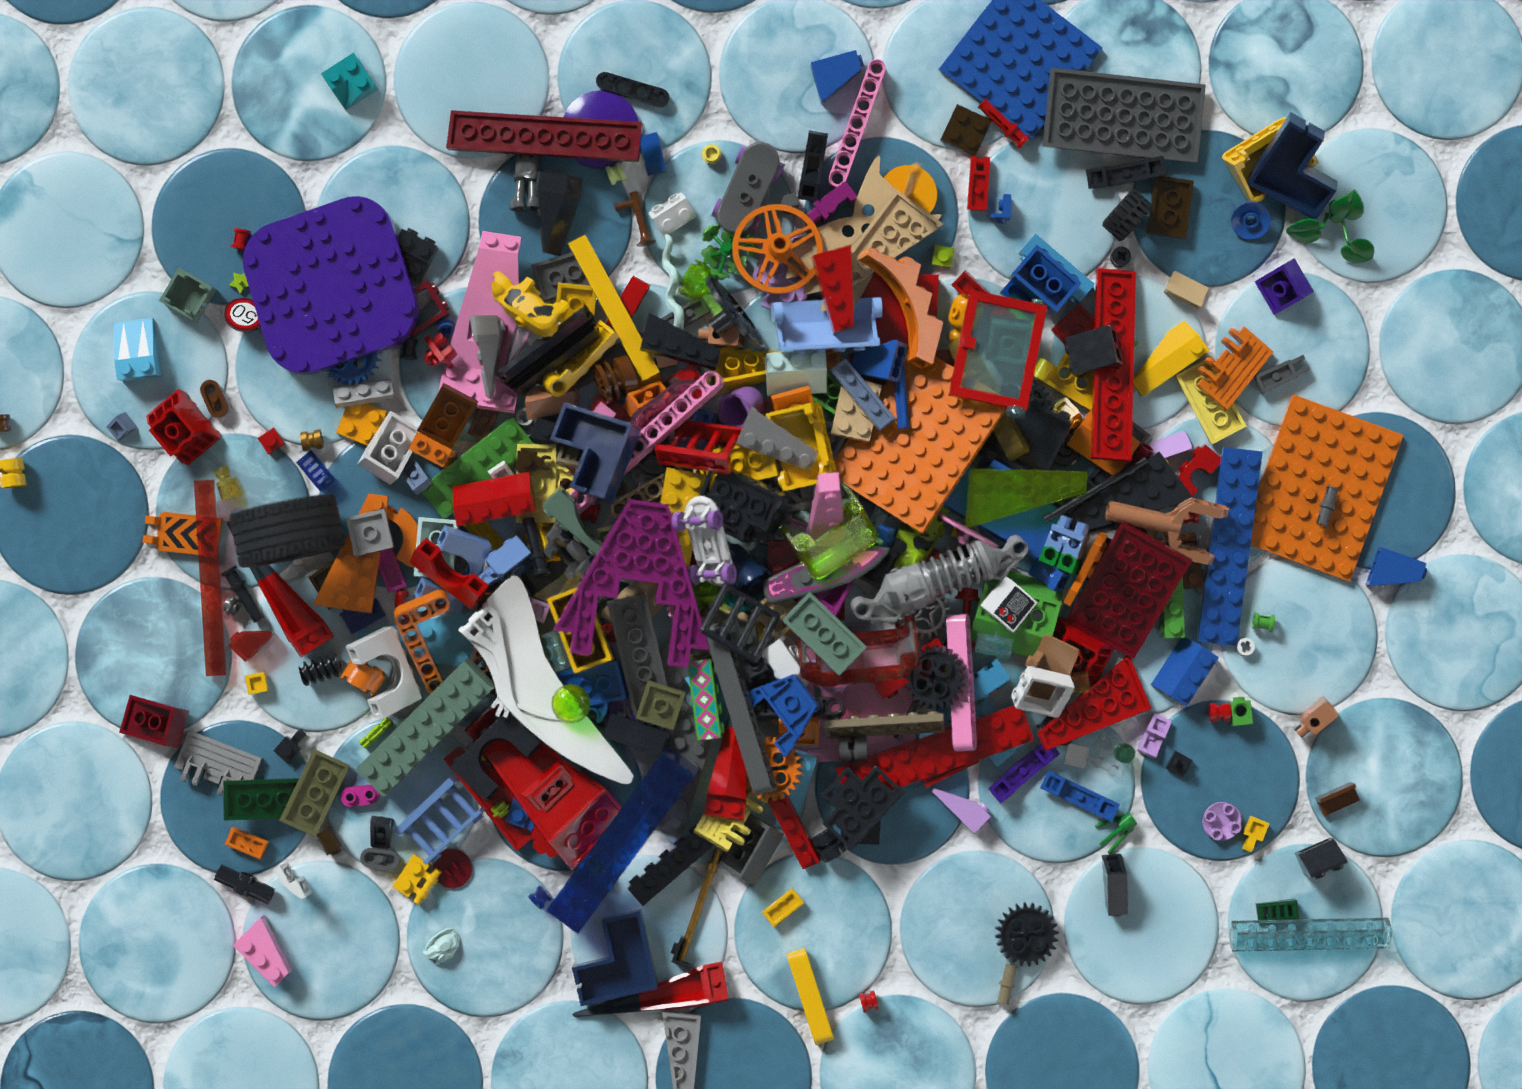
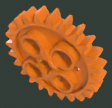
M770 737L765 738L764 745L771 767L787 765L788 769L773 771L777 786L776 790L757 796L759 799L765 795V801H768L770 796H772L773 801H776L778 795L783 799L785 798L784 792L787 795H791L790 788L797 789L794 783L801 782L797 776L803 774L802 771L798 770L803 764L797 762L802 757H795L794 755L797 749L792 750L788 756L784 757L782 763L777 762L776 754L780 751L774 742L778 740V737H774L772 742ZM780 772L786 775V781L784 783L780 782L778 779V775ZM747 774V788H750L751 784Z

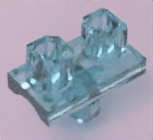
M978 632L975 652L980 656L993 655L1000 660L1010 659L1013 639L999 637L997 632L994 635Z

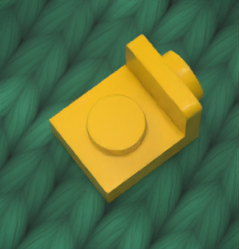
M1066 396L1053 405L1054 410L1058 412L1063 410L1071 414L1070 418L1075 420L1071 429L1079 426L1083 420L1078 409Z

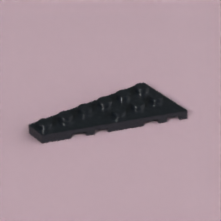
M1159 451L1147 459L1148 464L1136 470L1134 475L1126 476L1067 515L1073 519L1069 529L1075 530L1078 521L1088 524V531L1115 524L1116 522L1106 520L1105 517L1110 501L1157 511L1175 506L1193 497Z

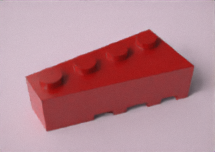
M851 245L815 254L811 257L832 334L854 327Z

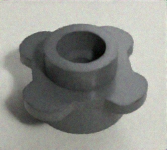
M228 597L224 603L223 610L226 611L227 615L235 616L241 608V601L239 598L236 599V597Z

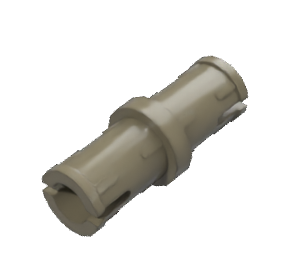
M1005 963L1002 981L1000 980L999 982L1001 986L997 1000L998 1003L1009 1005L1012 988L1015 987L1014 978L1017 969L1015 965Z

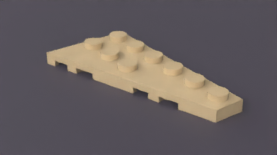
M896 189L851 249L852 286L854 287L875 272L867 265L858 261L861 252L868 248H874L879 250L881 254L896 258L942 227L943 224Z

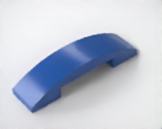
M1051 771L1047 772L1040 789L1111 822L1120 806L1119 803Z

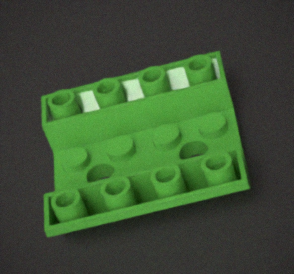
M1009 571L1006 576L1038 602L1014 633H1012L997 619H993L980 606L1000 580L983 581L984 586L975 619L971 624V641L1025 657L1033 656L1040 645L1042 637L1045 634L1053 636L1062 603L1063 590L1062 592L1053 591L1047 587L1048 585L1035 578ZM1034 611H1039L1042 614L1041 621H1035L1032 618Z

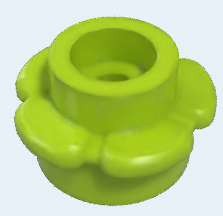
M502 800L491 809L494 813L493 817L498 816L502 818L509 812L507 809L509 804Z

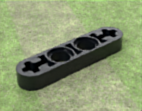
M601 72L596 77L597 87L602 91L613 92L619 96L661 108L669 103V93L665 89L608 72ZM608 77V81L614 83V79H617L615 89H611L613 86L608 83L602 86L600 79ZM621 82L629 84V89L626 92L618 90V85ZM641 87L646 88L648 91L647 96L643 98L638 97L636 94L637 90ZM651 90H654L653 95L660 96L663 93L666 100H662L659 103L657 98L652 97V101H650Z

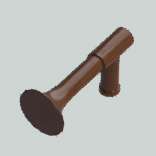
M638 191L629 193L631 200L614 203L616 212L633 207L640 231L638 247L648 246L657 241L648 234Z

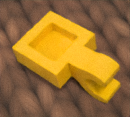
M1250 816L1243 831V834L1248 837L1242 849L1252 852L1256 840L1263 841L1269 823Z

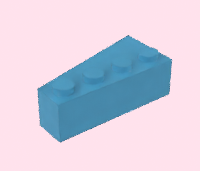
M992 659L973 673L975 702L985 700L991 695L990 692L996 688L997 690L1001 689L1011 679L998 659ZM946 703L945 709L939 705V709L935 711L943 713L944 722L948 721L950 724L952 722L951 705Z

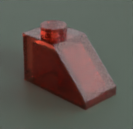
M273 630L241 631L240 633L237 631L230 638L232 642L228 646L241 659L247 662L274 636L275 632Z

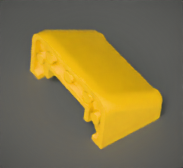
M1287 117L1278 119L1222 155L1225 165L1249 202L1259 203L1266 195L1247 184L1249 173ZM1315 154L1308 163L1313 168L1319 164Z
M819 402L766 413V416L773 423L783 427L792 436L799 438L818 451L811 472L781 461L783 471L778 476V483L783 488V491L814 485L817 483L818 474L837 473L823 410Z

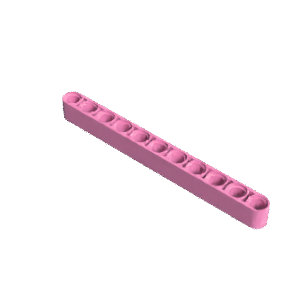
M708 371L641 430L636 445L642 442L643 449L637 452L635 445L625 474L646 457L657 444L665 440L721 390L724 385L722 376L714 371ZM716 376L717 383L710 386V379ZM702 390L701 398L695 399V392ZM683 403H687L688 406L685 412L680 411V406ZM672 416V423L666 426V418ZM657 429L658 435L652 439L650 434L652 430ZM575 490L570 494L575 498L579 515L597 500L595 497L584 495V502L579 504L578 497L581 494Z

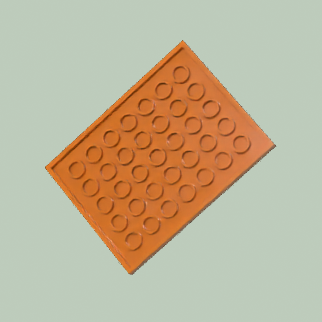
M907 351L904 365L909 428L901 430L897 427L894 382L887 381L880 391L879 399L895 417V420L880 432L873 425L869 443L848 439L835 458L834 463L836 472L839 474L840 483L921 534H924L1008 407L1004 408L948 396L954 367L935 356L932 365L921 369L906 362ZM963 373L960 387L999 395Z
M1293 394L1258 486L1250 546L1350 582L1403 434ZM1333 486L1339 489L1334 503L1336 507L1331 513L1328 527L1316 524L1321 508L1319 504L1323 501L1326 487Z

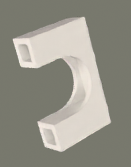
M383 627L346 646L352 664H364L383 655L393 666L394 677L389 688L367 700L374 718L384 719L422 699L420 687L415 682L413 669L408 664L406 651L401 646L399 634L394 627Z

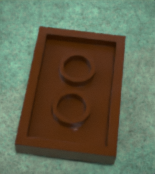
M443 383L417 431L452 449L475 410L478 401Z

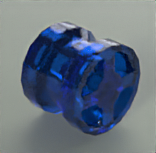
M538 885L536 891L528 896L541 910L545 907L547 901L553 899L549 892L541 885Z

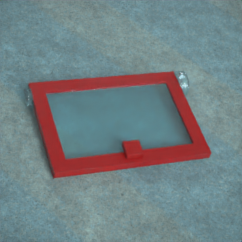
M970 289L948 396L1007 408V416L1016 419L1025 418L1047 305H1043L1044 302L1040 299H1033L1032 302Z

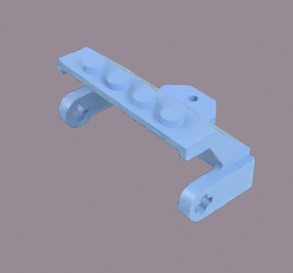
M881 297L860 298L853 310L854 327L832 334L826 311L822 312L820 310L822 300L771 303V320L773 323H776L780 351L794 350V354L806 353V349H813L814 353L826 352L825 348H833V352L845 351V347H853V351L865 350V346H880V339L877 337L876 318L882 317Z

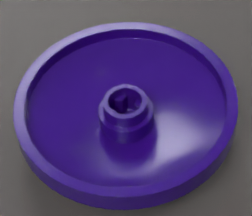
M592 91L581 95L570 104L564 114V117L639 122L633 107L623 97L609 91ZM574 158L580 164L592 169H606L605 167L615 166L617 162H620V164L624 162Z

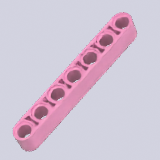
M880 59L872 60L869 63L829 175L828 182L833 189L840 185L833 183L832 178L835 175L841 176L843 183L847 181L885 74L886 66ZM873 66H879L881 67L882 72L879 74H875L872 72L871 68ZM872 84L875 86V91L867 92L865 86ZM861 102H866L869 108L863 111L859 109L858 105ZM858 120L862 123V127L855 129L852 127V122ZM847 139H853L856 142V145L854 147H848L846 146L845 141ZM841 157H846L849 159V164L842 166L838 160Z
M968 614L948 615L946 619L947 645L949 649H953L952 654H959L957 660L964 661L960 666L967 669L962 672V675L968 676V678L962 680L967 686H961L960 688L964 694L957 693L959 700L952 699L953 747L955 751H972L977 748L970 618Z

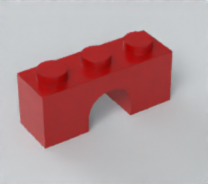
M1206 444L1201 447L1198 445L1191 453L1193 456L1189 462L1185 460L1179 467L1180 473L1177 476L1192 497L1198 491L1191 483L1190 477L1192 472L1199 469L1207 475H1211L1221 461V457Z

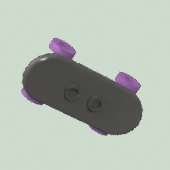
M755 142L748 147L742 146L735 161L737 167L723 198L718 199L711 215L718 220L722 229L728 233L735 234L740 222L749 213L762 207L773 181L778 182L783 173L785 164L780 162L778 152L768 143ZM757 215L750 220L742 233L749 230L750 234L755 235L762 217Z

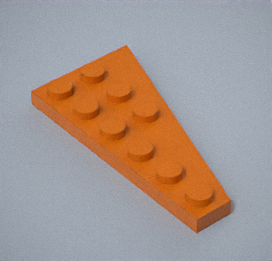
M369 493L358 515L386 509L387 514L389 496ZM348 533L345 539V546L340 549L313 605L372 613L381 551L354 556Z

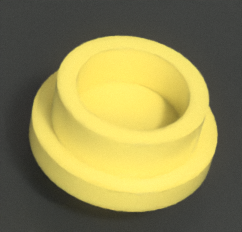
M707 145L702 150V158L708 164H715L721 158V150L716 145Z

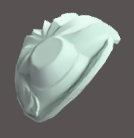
M447 928L439 932L428 941L423 953L428 959L436 960L435 965L450 960L459 946V933L454 928Z

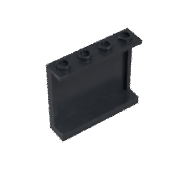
M1012 384L1000 387L1002 390L999 395L1019 399L1020 392L1018 387ZM1030 394L1027 411L1008 407L978 453L989 459H995L1020 475L1041 485L1045 482L1075 420L1070 418L1071 414L1063 410L1058 412L1053 409L1054 406L1045 401L1040 403L1035 400L1036 397Z

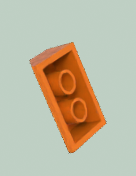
M1091 409L1085 415L1066 445L1113 476L1127 462L1091 459ZM1133 436L1132 454L1140 444V441Z

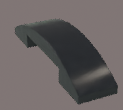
M1164 156L1109 167L1102 166L1086 169L1089 189L1130 184L1167 175Z

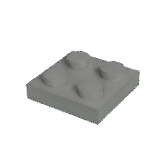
M386 509L346 518L354 556L394 548Z

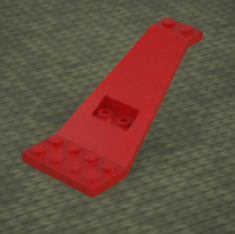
M490 705L464 730L472 740L476 742L481 737V731L487 726L490 727L495 722L494 718L496 717L495 714L498 707L492 708ZM495 741L489 744L483 751V755L542 837L571 870L629 816L604 786L560 759V755L544 744L529 759L507 741ZM560 780V784L556 786V782ZM546 793L545 799L542 800V795Z

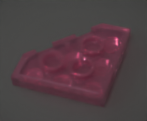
M677 380L634 412L630 423L642 430L692 386L696 380ZM683 403L680 406L681 412L687 410V403ZM672 416L666 418V426L672 423Z

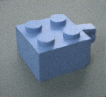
M517 535L514 538H509L503 543L501 548L492 551L485 560L488 567L479 578L489 584V586L496 582L502 585L503 582L513 575L521 578L533 568V563L529 559L531 552Z

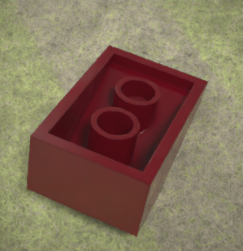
M130 695L119 733L179 749L189 710Z

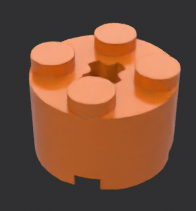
M350 660L340 678L344 680L347 677L346 681L366 694L370 691V696L374 697L386 678L383 676L385 672L375 665L373 668L367 666L368 662L352 664Z

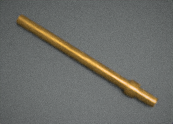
M715 847L711 861H708L706 866L707 872L677 959L680 961L685 960L714 873L718 871V862L722 853L720 848Z

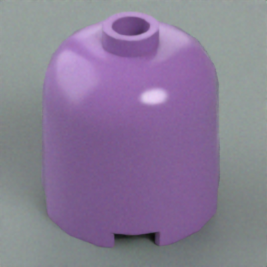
M740 387L724 395L719 400L717 414L723 425L742 428L751 406L763 415L765 400L763 395L754 387Z

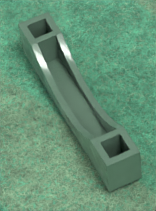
M559 486L544 502V512L550 518L554 517L557 519L560 527L565 531L569 530L574 535V539L579 544L584 543L589 548L590 554L595 557L603 542L594 537L583 524L576 508L575 498L563 487ZM620 579L623 583L630 585L635 582L633 580Z

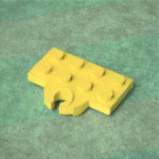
M517 444V451L538 452L537 458L547 455L551 457V460L545 459L543 461V465L550 467V470L545 471L537 466L536 472H530L537 511L516 515V523H522V520L528 517H534L535 523H554L556 519L554 517L550 518L544 512L543 504L560 486L563 479L567 478L572 481L574 475L565 466L557 465L556 444ZM517 471V474L525 473V472H529V471ZM569 488L566 491L571 494L574 490Z

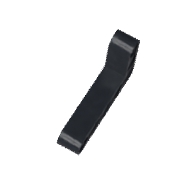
M769 678L761 683H754V681L748 683V691L758 686L769 684ZM814 697L816 702L821 705V708L818 712L814 713L813 717L829 719L831 717L841 718L845 715L846 707L839 698ZM766 699L757 704L762 705V710L759 713H755L756 719L779 720V716L773 713V708ZM840 704V709L837 712L831 711L833 705Z

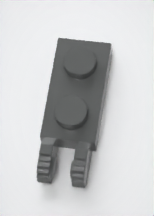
M1302 355L1293 360L1289 359L1255 375L1254 379L1261 394L1311 370L1309 366H1304L1298 371H1295L1293 364L1303 361L1305 356Z

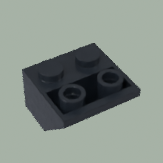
M1331 837L1295 852L1303 874L1314 879L1324 877L1327 871H1338L1344 868L1343 864L1348 863L1337 842Z

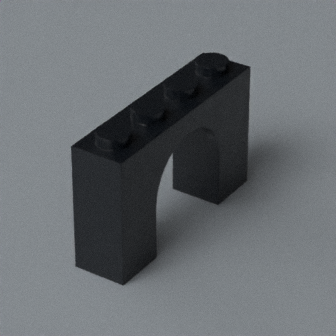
M501 712L499 717L496 716L494 718L495 722L490 727L487 726L481 731V737L476 742L473 740L466 747L467 751L462 756L458 755L452 762L453 766L451 768L486 802L501 787L482 768L481 757L485 748L495 741H507L529 759L542 746L510 713L507 718L503 717V712Z

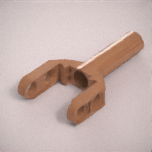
M1189 498L1180 503L1173 511L1166 514L1110 501L1105 517L1109 521L1125 522L1131 526L1161 532L1171 548L1191 558L1193 562L1212 565L1215 557L1213 554L1205 549L1181 544L1182 541L1179 538L1183 519H1189V512L1220 519L1227 517L1229 508L1221 504Z

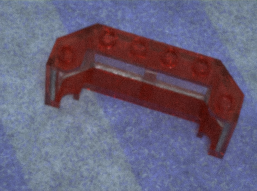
M905 616V624L899 626V623H895L896 629L853 633L867 648L840 676L797 636L801 678L822 687H834L845 684L854 685L864 682L873 683L883 680L892 681L903 678L920 666L915 616Z

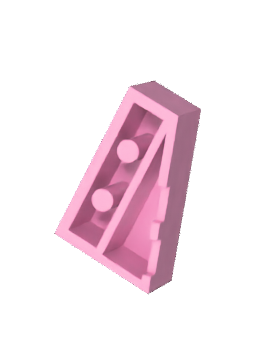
M263 915L233 944V947L276 987L292 971V968L282 948H280L266 916Z

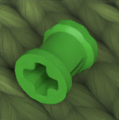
M1254 612L1252 629L1261 628L1272 632L1275 624V615L1266 616Z

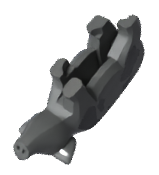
M555 521L545 535L547 543L544 553L550 559L553 558L555 553L559 554L560 559L568 565L564 572V576L568 580H572L575 577L582 579L595 557L590 554L589 548L584 543L579 544L569 530H563L558 524L559 521ZM598 596L601 600L609 599V597Z

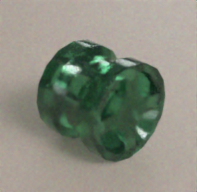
M1120 743L1114 749V757L1121 763H1129L1135 757V750L1127 743Z

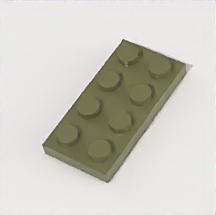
M313 748L279 821L316 837L350 765Z

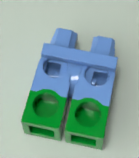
M1061 515L1057 524H1052L1039 561L1071 574H1079L1080 563L1086 550L1087 542L1090 540V536H1087L1089 525L1078 521L1075 530L1069 529L1073 519Z

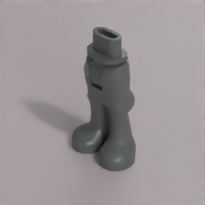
M518 155L516 157L514 176L516 189L514 198L509 204L510 211H526L525 180L529 181L527 208L531 211H538L537 209H540L539 199L535 193L537 174L541 169L538 156Z

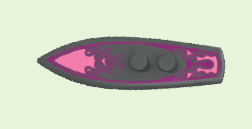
M855 545L820 554L765 579L762 582L764 595L770 604L805 597L809 592L813 595L839 587L872 570L883 560L890 549L877 545Z

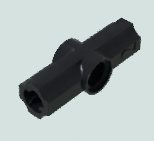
M223 864L219 867L214 878L215 881L232 888L234 892L245 897L250 896L267 905L275 892V888L258 881L253 875L246 872H238Z

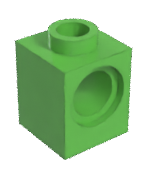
M1244 696L1233 697V701L1228 702L1231 707L1230 725L1253 724L1251 701L1245 700ZM1239 705H1242L1245 710L1242 716L1236 714V708Z

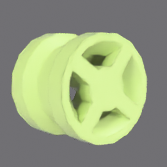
M617 162L615 166L605 167L612 185H615L617 181L627 180L620 162Z

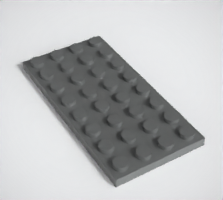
M1050 68L1042 147L1141 158L1164 156V160L1198 163L1206 85Z

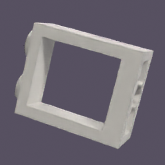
M1027 666L1025 672L1020 676L1017 687L1012 691V699L1017 709L1059 718L1075 687L1069 675ZM1033 681L1057 686L1049 701L1026 695Z

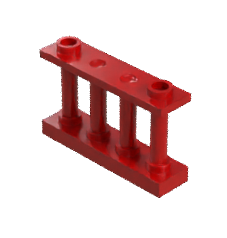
M686 420L675 430V435L669 445L657 444L654 450L658 464L730 474L733 470L730 454L737 444L742 428ZM683 436L692 438L686 448L677 447ZM700 439L710 440L704 451L695 449ZM718 441L727 443L722 453L712 452Z

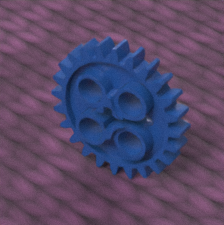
M383 352L371 353L347 361L342 368L336 365L337 367L326 370V372L330 371L328 377H334L335 382L341 380V384L344 385L347 382L349 385H354L355 381L361 384V378L368 381L367 374L374 376L375 374L372 369H379L375 363L382 361L377 355ZM362 358L364 361L363 365L358 368L357 361Z

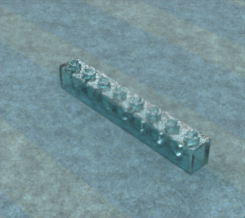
M1389 918L1231 921L1229 939L1232 952L1390 949L1393 931Z

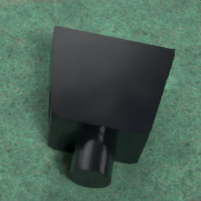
M540 418L534 419L529 437L560 446L550 440L556 423Z

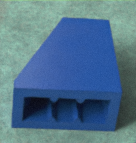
M856 50L811 62V70L820 103L826 102L861 73V67L864 64L862 56L857 55Z
M893 340L880 344V346L855 352L851 365L860 376L899 383L908 345L898 340Z
M1380 547L1376 551L1365 585L1376 586L1420 582L1426 576L1427 568L1425 567L1427 563Z

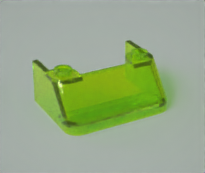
M843 483L842 487L846 498L849 500L843 506V513L847 519L816 540L808 533H800L792 538L783 524L779 526L787 544L809 574L816 579L827 576L874 545L878 540L876 528L846 483Z

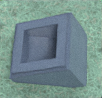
M124 412L117 415L106 427L119 442L135 430L137 426L128 414Z

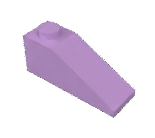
M936 788L931 790L973 833L991 817L988 814L990 810L982 802L978 804L976 801Z

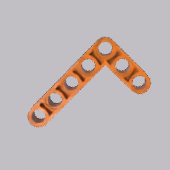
M440 589L404 603L394 610L396 626L430 694L443 682V678L418 624L445 613L449 609L448 594ZM438 599L445 600L442 604L435 603ZM419 607H426V610L422 612L417 611ZM403 614L408 615L406 619L399 618ZM410 631L416 632L413 636L406 635ZM423 648V651L415 652V649ZM426 664L431 665L428 669L422 668ZM432 681H438V682H439V683L436 684V685H431V684H430Z

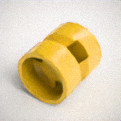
M23 458L0 460V473H2L0 477L1 489L27 486L26 475L22 473L25 469Z

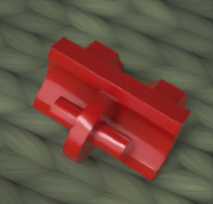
M442 333L437 334L433 339L429 335L426 336L424 340L432 351L427 350L425 352L424 362L428 366L434 365L437 367L440 361L445 363L448 369H451L454 366L451 361L458 353L450 345L444 350L442 349L449 342Z

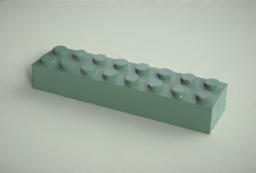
M470 658L466 659L356 770L384 797L495 688L494 682Z

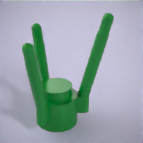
M1121 812L1114 817L1112 822L1119 820L1117 822L1119 828L1100 842V845L1103 846L1118 833L1124 832L1108 850V854H1111L1137 825V822L1129 812L1125 815ZM1105 820L1096 824L1095 827L1099 828L1112 822Z

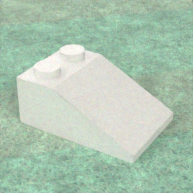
M390 411L368 444L357 465L391 485L399 478L413 452L409 450V446L418 432V428Z

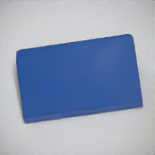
M654 132L642 136L641 150L647 176L667 172L658 133Z

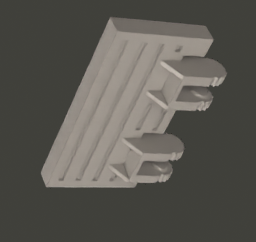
M188 730L174 767L183 770L181 781L184 782L188 779L192 766L197 767L192 780V785L197 786L205 769L203 778L220 784L217 795L222 796L223 780L255 779L263 758Z

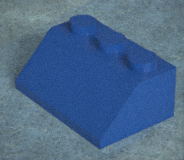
M1038 245L1033 248L1008 278L1037 304L1047 305L1046 311L1052 317L1081 285L1078 279Z
M1187 637L1180 638L1151 685L1187 707L1219 657Z

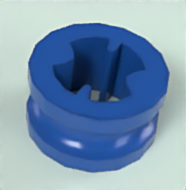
M449 318L440 319L437 322L438 334L442 333L446 338L451 337L455 330L454 321Z

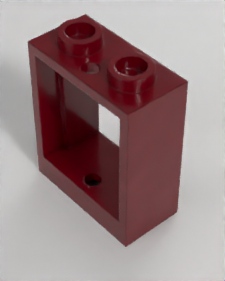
M428 280L415 287V293L417 295L427 289L441 312L412 329V334L408 337L409 339H413L433 327L440 319L450 316L448 312L450 310L449 305L445 299L440 300L437 295L440 293L435 283L430 284Z

